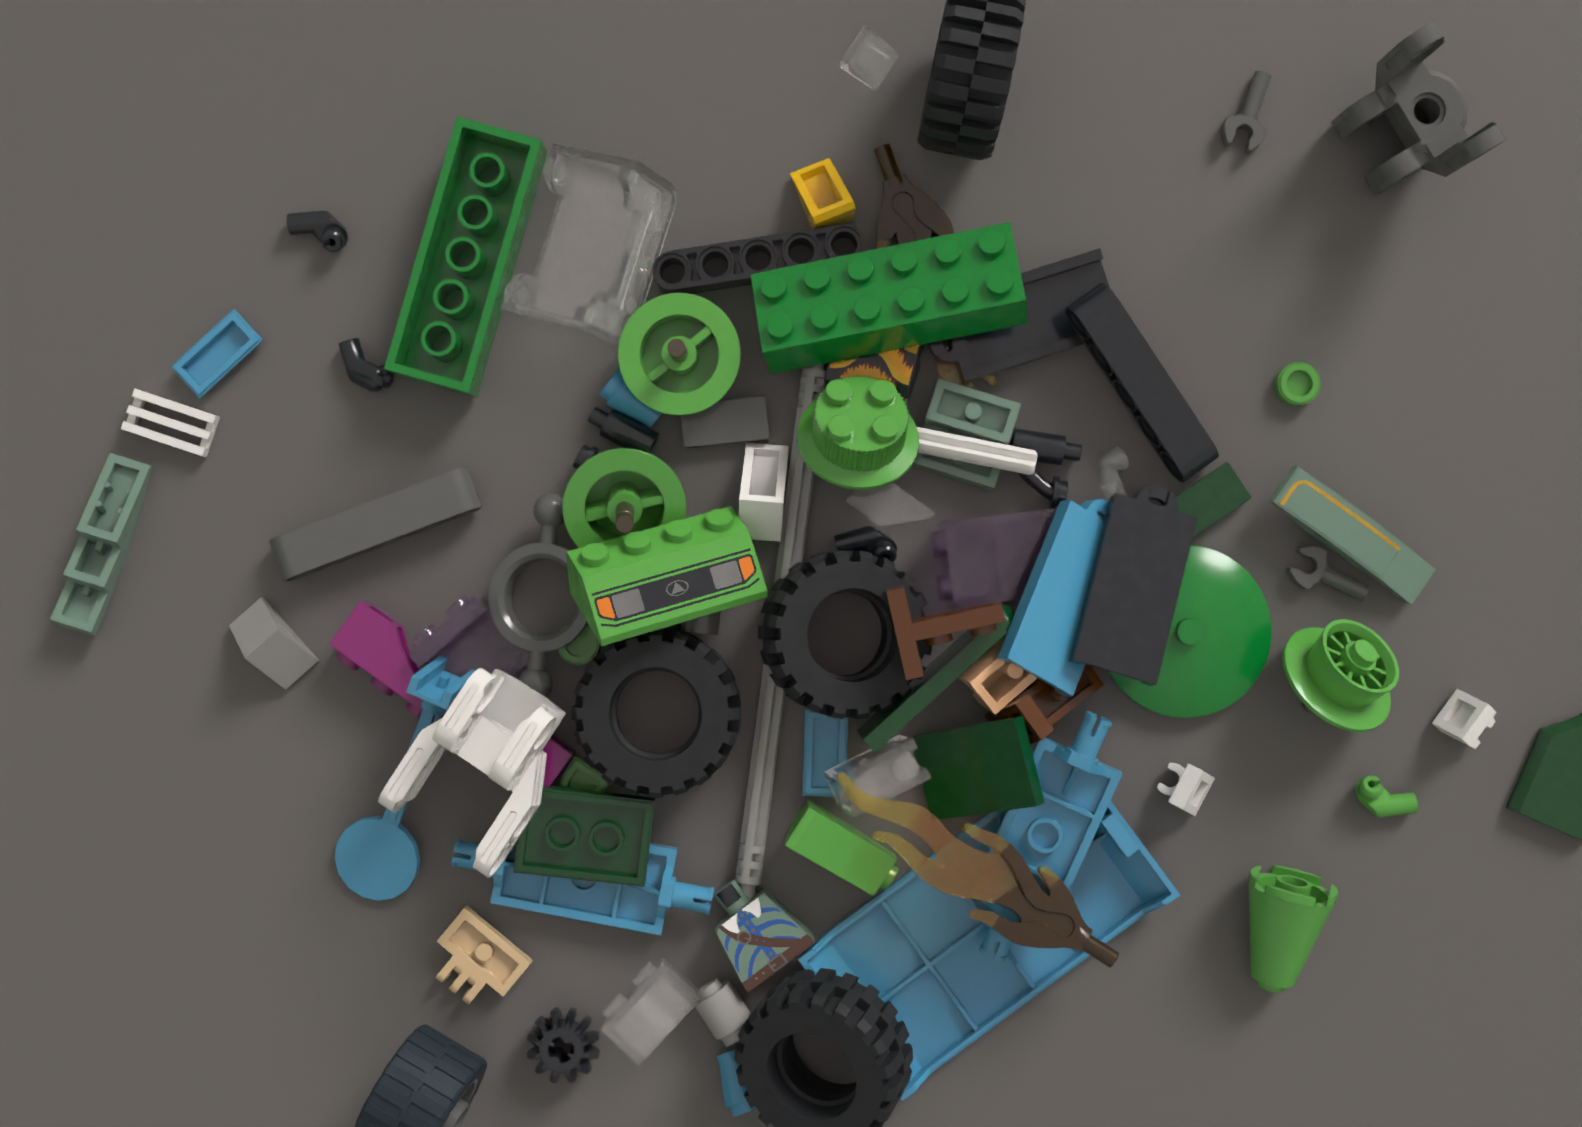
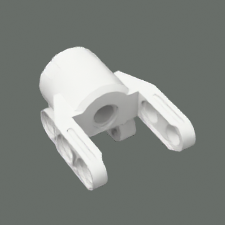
M478 668L463 685L443 718L421 730L382 790L378 803L393 813L398 812L406 802L416 797L446 749L472 764L506 790H511L513 793L476 849V859L473 863V868L489 878L501 866L541 804L547 753L542 750L566 713L553 701L506 672L495 669L490 674L483 668Z

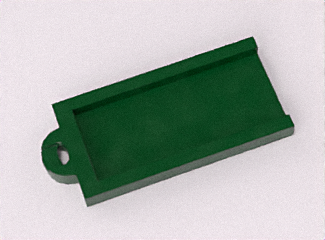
M1002 604L1005 622L996 623L997 631L979 636H971L970 629L966 630L926 667L924 677L921 680H912L909 686L913 691L904 699L896 698L892 701L893 708L883 713L876 712L857 730L862 739L875 753L1007 633L1006 629L1011 625L1014 617V611L1009 605Z

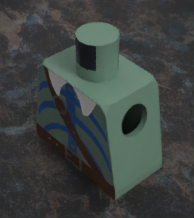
M732 880L714 894L728 914L716 923V934L748 993L815 943L812 931L765 887L755 893V896L750 900L737 882Z

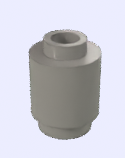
M714 978L696 991L699 999L693 1005L715 1039H721L727 1047L739 1041L738 1034L751 1012L730 980L721 983L718 978Z

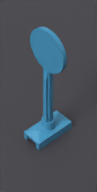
M440 655L411 677L406 692L423 699L421 703L423 711L409 748L422 729L445 715L463 685L475 670L471 669L464 676L458 677L444 670L448 658ZM409 801L396 813L386 808L383 817L371 816L359 819L348 826L337 841L335 862L338 874L349 889L363 898L376 901L394 899L408 890L418 875L420 865L418 846L409 831L401 824Z

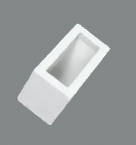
M746 442L738 516L748 528L753 540L781 542L789 446Z

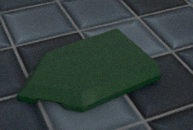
M1582 713L1539 730L1506 806L1510 810L1582 841Z

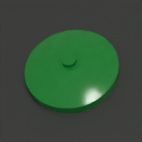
M1191 545L1157 685L1148 686L1142 684L1139 680L1107 671L1108 675L1120 691L1129 699L1150 711L1162 715L1180 718L1200 717L1218 712L1230 706L1246 694L1254 685L1269 655L1272 635L1271 619L1261 589L1251 575L1230 557L1209 548Z

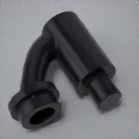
M595 407L588 418L589 423L601 428L600 436L622 448L637 449L651 453L660 433L614 409L609 414ZM583 445L573 463V468L578 469L586 460L597 455L599 448Z
M1013 429L1010 445L1035 450L1038 455L1037 462L1062 465L1063 459L1080 461L1082 445L1066 442V436ZM1036 468L1031 475L1018 473L1028 485L1049 500V508L1055 509L1060 501L1067 499L1068 481H1061L1060 477L1054 476L1051 483Z

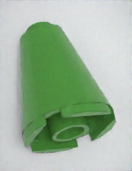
M1272 865L1271 873H1260L1261 866H1255L1250 870L1248 878L1250 974L1252 978L1258 981L1257 985L1260 988L1269 992L1281 993L1284 991V988L1293 987L1337 902L1339 892L1333 884H1331L1330 891L1320 886L1321 877L1299 869Z

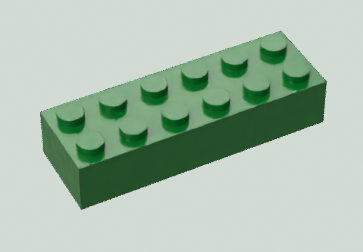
M459 116L456 117L385 363V370L399 377L470 397H478L548 153L542 140Z
M1010 222L750 274L762 353L771 374L1028 324L1026 296Z

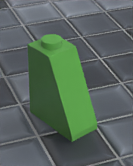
M809 798L785 834V846L872 896L876 894L879 888L886 891L899 868L894 866L897 861L895 853Z

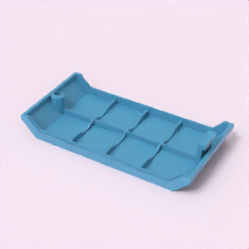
M1110 801L1070 889L1082 919L1093 930L1091 935L1105 944L1145 914L1167 906L1181 896L1112 801ZM1006 811L984 814L892 882L886 891L881 890L823 933L814 944L798 957L804 969L813 970L815 975L821 968L836 970V976L843 977L845 972L859 977L858 983L865 987L871 984L880 991L878 997L884 1003L889 1000L897 1009L898 1013L895 1018L897 1022L903 1021L909 1033L905 1043H910L913 1049V1061L910 1064L912 1073L910 1081L900 1098L901 1101L915 1093L933 1071L1090 956L1083 950L1079 952L1070 948H1034L1013 942L1004 962L993 959L999 942L995 943L990 957L979 951V947L985 939L994 916L992 915V909L988 905L969 895Z

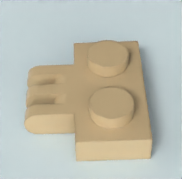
M467 905L436 941L453 956L435 978L442 983L454 970L459 976L448 989L456 994L465 981L471 984L473 987L468 989L462 998L469 1005L486 983L504 997L529 967L533 959Z

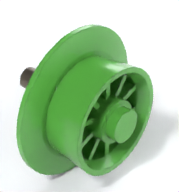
M1339 619L1329 623L1325 629L1318 627L1301 629L1287 640L1282 657L1284 671L1292 689L1300 698L1301 705L1305 711L1315 713L1333 726L1352 732L1371 731L1386 720L1391 707L1390 690L1396 686L1399 680V666L1392 650L1377 633L1356 621Z

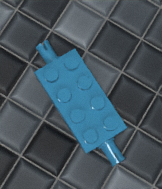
M1085 712V717L1072 746H1063L1048 738L1037 742L1033 751V757L1045 803L1035 807L1006 811L970 891V897L985 903L992 909L994 919L983 943L979 947V951L990 957L995 943L999 942L993 958L996 961L1004 962L1006 960V955L1012 942L991 928L995 920L1000 916L1013 922L1019 921L1013 911L991 902L1011 887L1017 886L1007 864L999 853L1007 844H1012L1024 858L1041 890L1046 893L1048 887L1057 880H1062L1070 891L1122 777V771L1099 762V759L1096 758L1105 736L1113 724L1110 720L1101 716L1095 731L1091 732L1097 720L1096 713Z
M457 839L453 851L456 853V856H452L451 866L476 870L473 868V863L476 859V849L479 844ZM517 841L501 866L491 876L493 878V891L490 903L656 935L662 934L666 911H670L671 907L709 915L714 887L709 888L677 882V877H674L673 873L678 847L651 842L645 887L513 873Z

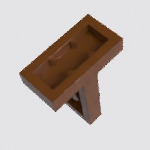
M895 586L886 590L906 680L924 677L917 644L918 640L925 639L927 646L953 641L952 633L970 629L971 636L984 635L997 631L996 623L1005 622L1000 600L912 619L905 586Z
M1085 664L1073 696L1058 694L1055 692L1054 687L1038 678L996 715L989 711L984 716L988 722L1023 716L1030 744L1035 743L1054 731L1052 725L1104 686L1093 668Z

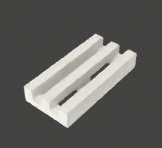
M134 388L132 394L134 400L132 405H129L126 413H129L127 421L122 423V430L207 457L220 420L219 416ZM145 401L207 421L206 428L204 430L144 410ZM141 417L202 438L200 446L138 426L139 418Z

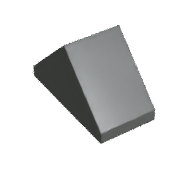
M260 597L229 625L244 658L285 690H288L319 662V659L264 597Z

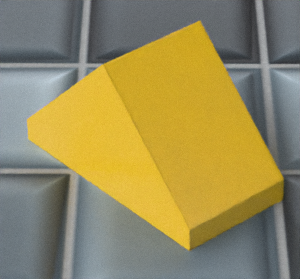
M830 158L790 173L811 229L846 224L854 220L856 210L854 201Z

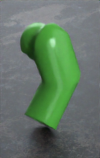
M1372 775L1363 777L1356 784L1355 793L1358 801L1376 817L1416 814L1418 811L1417 798L1413 792L1390 794L1380 784L1381 780Z

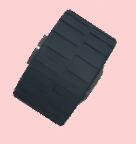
M427 1024L417 1027L394 1054L374 1085L356 1120L355 1127H460L487 1069L486 1059Z

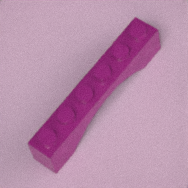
M359 601L329 643V645L338 650L335 657L355 671L361 667L374 676L370 682L376 688L389 696L396 692L408 701V704L405 706L407 710L420 718L423 711L421 708L423 699L406 692L411 677L420 671V668L409 648L404 626L369 601ZM552 734L542 750L547 753L543 783L546 786H553L577 752Z

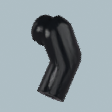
M321 210L287 214V227L290 235L313 233L323 244L322 247L329 252H337L346 246L348 242L347 231L330 212Z
M359 338L348 339L338 344L347 375L353 383L371 392L381 391L382 388H388L393 384L394 375L384 369L385 364L378 367L366 361Z
M865 526L834 535L837 551L861 550L872 553L875 557H884L892 562L897 557V546L893 539L873 526Z

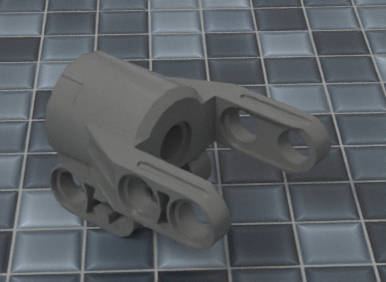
M1434 21L1403 39L1378 61L1375 91L1353 103L1331 122L1339 137L1345 139L1366 124L1369 126L1381 115L1385 114L1406 150L1389 159L1365 176L1375 196L1403 180L1419 168L1447 177L1506 140L1498 125L1493 121L1468 137L1464 131L1467 123L1468 104L1462 89L1452 78L1437 71H1428L1423 61L1445 43L1444 37ZM1414 107H1419L1426 112L1429 118L1428 124H1423L1415 118Z

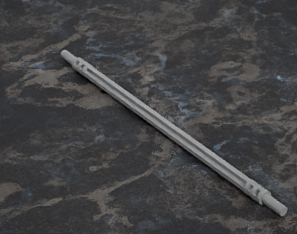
M824 364L802 368L783 511L781 542H779L774 584L779 578L784 579L789 574L788 569L797 562H803L814 472L806 465L800 455L797 446V428L804 411L819 397L822 390L826 389L825 377L827 371L824 370ZM763 664L735 881L739 883L740 888L750 900L755 896L756 885L761 884L786 693L781 687L776 686L769 675L772 672L766 664Z

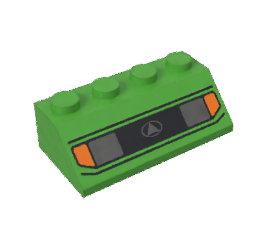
M732 506L714 509L710 512L682 520H674L668 524L631 532L621 537L588 544L585 547L566 552L570 594L601 646L767 597V587L750 532Z

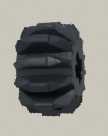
M557 1007L551 1010L550 1020L539 1016L535 1021L539 1031H530L527 1035V1041L535 1045L528 1050L527 1058L531 1060L541 1059L535 1069V1072L539 1075L544 1073L547 1068L553 1070L550 1076L552 1083H557L561 1072H564L569 1083L575 1082L577 1070L587 1075L592 1069L588 1059H598L600 1055V1049L591 1045L600 1039V1032L594 1030L586 1032L585 1030L591 1024L592 1018L586 1016L578 1023L575 1021L577 1009L573 1007L568 1011L566 1019H563L562 1013ZM559 1037L563 1038L564 1043H572L569 1053H565L563 1047H555Z

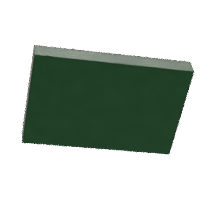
M1023 716L921 733L911 737L931 821L1035 807L1045 803Z
M543 785L541 804L517 840L513 873L645 887L655 798Z

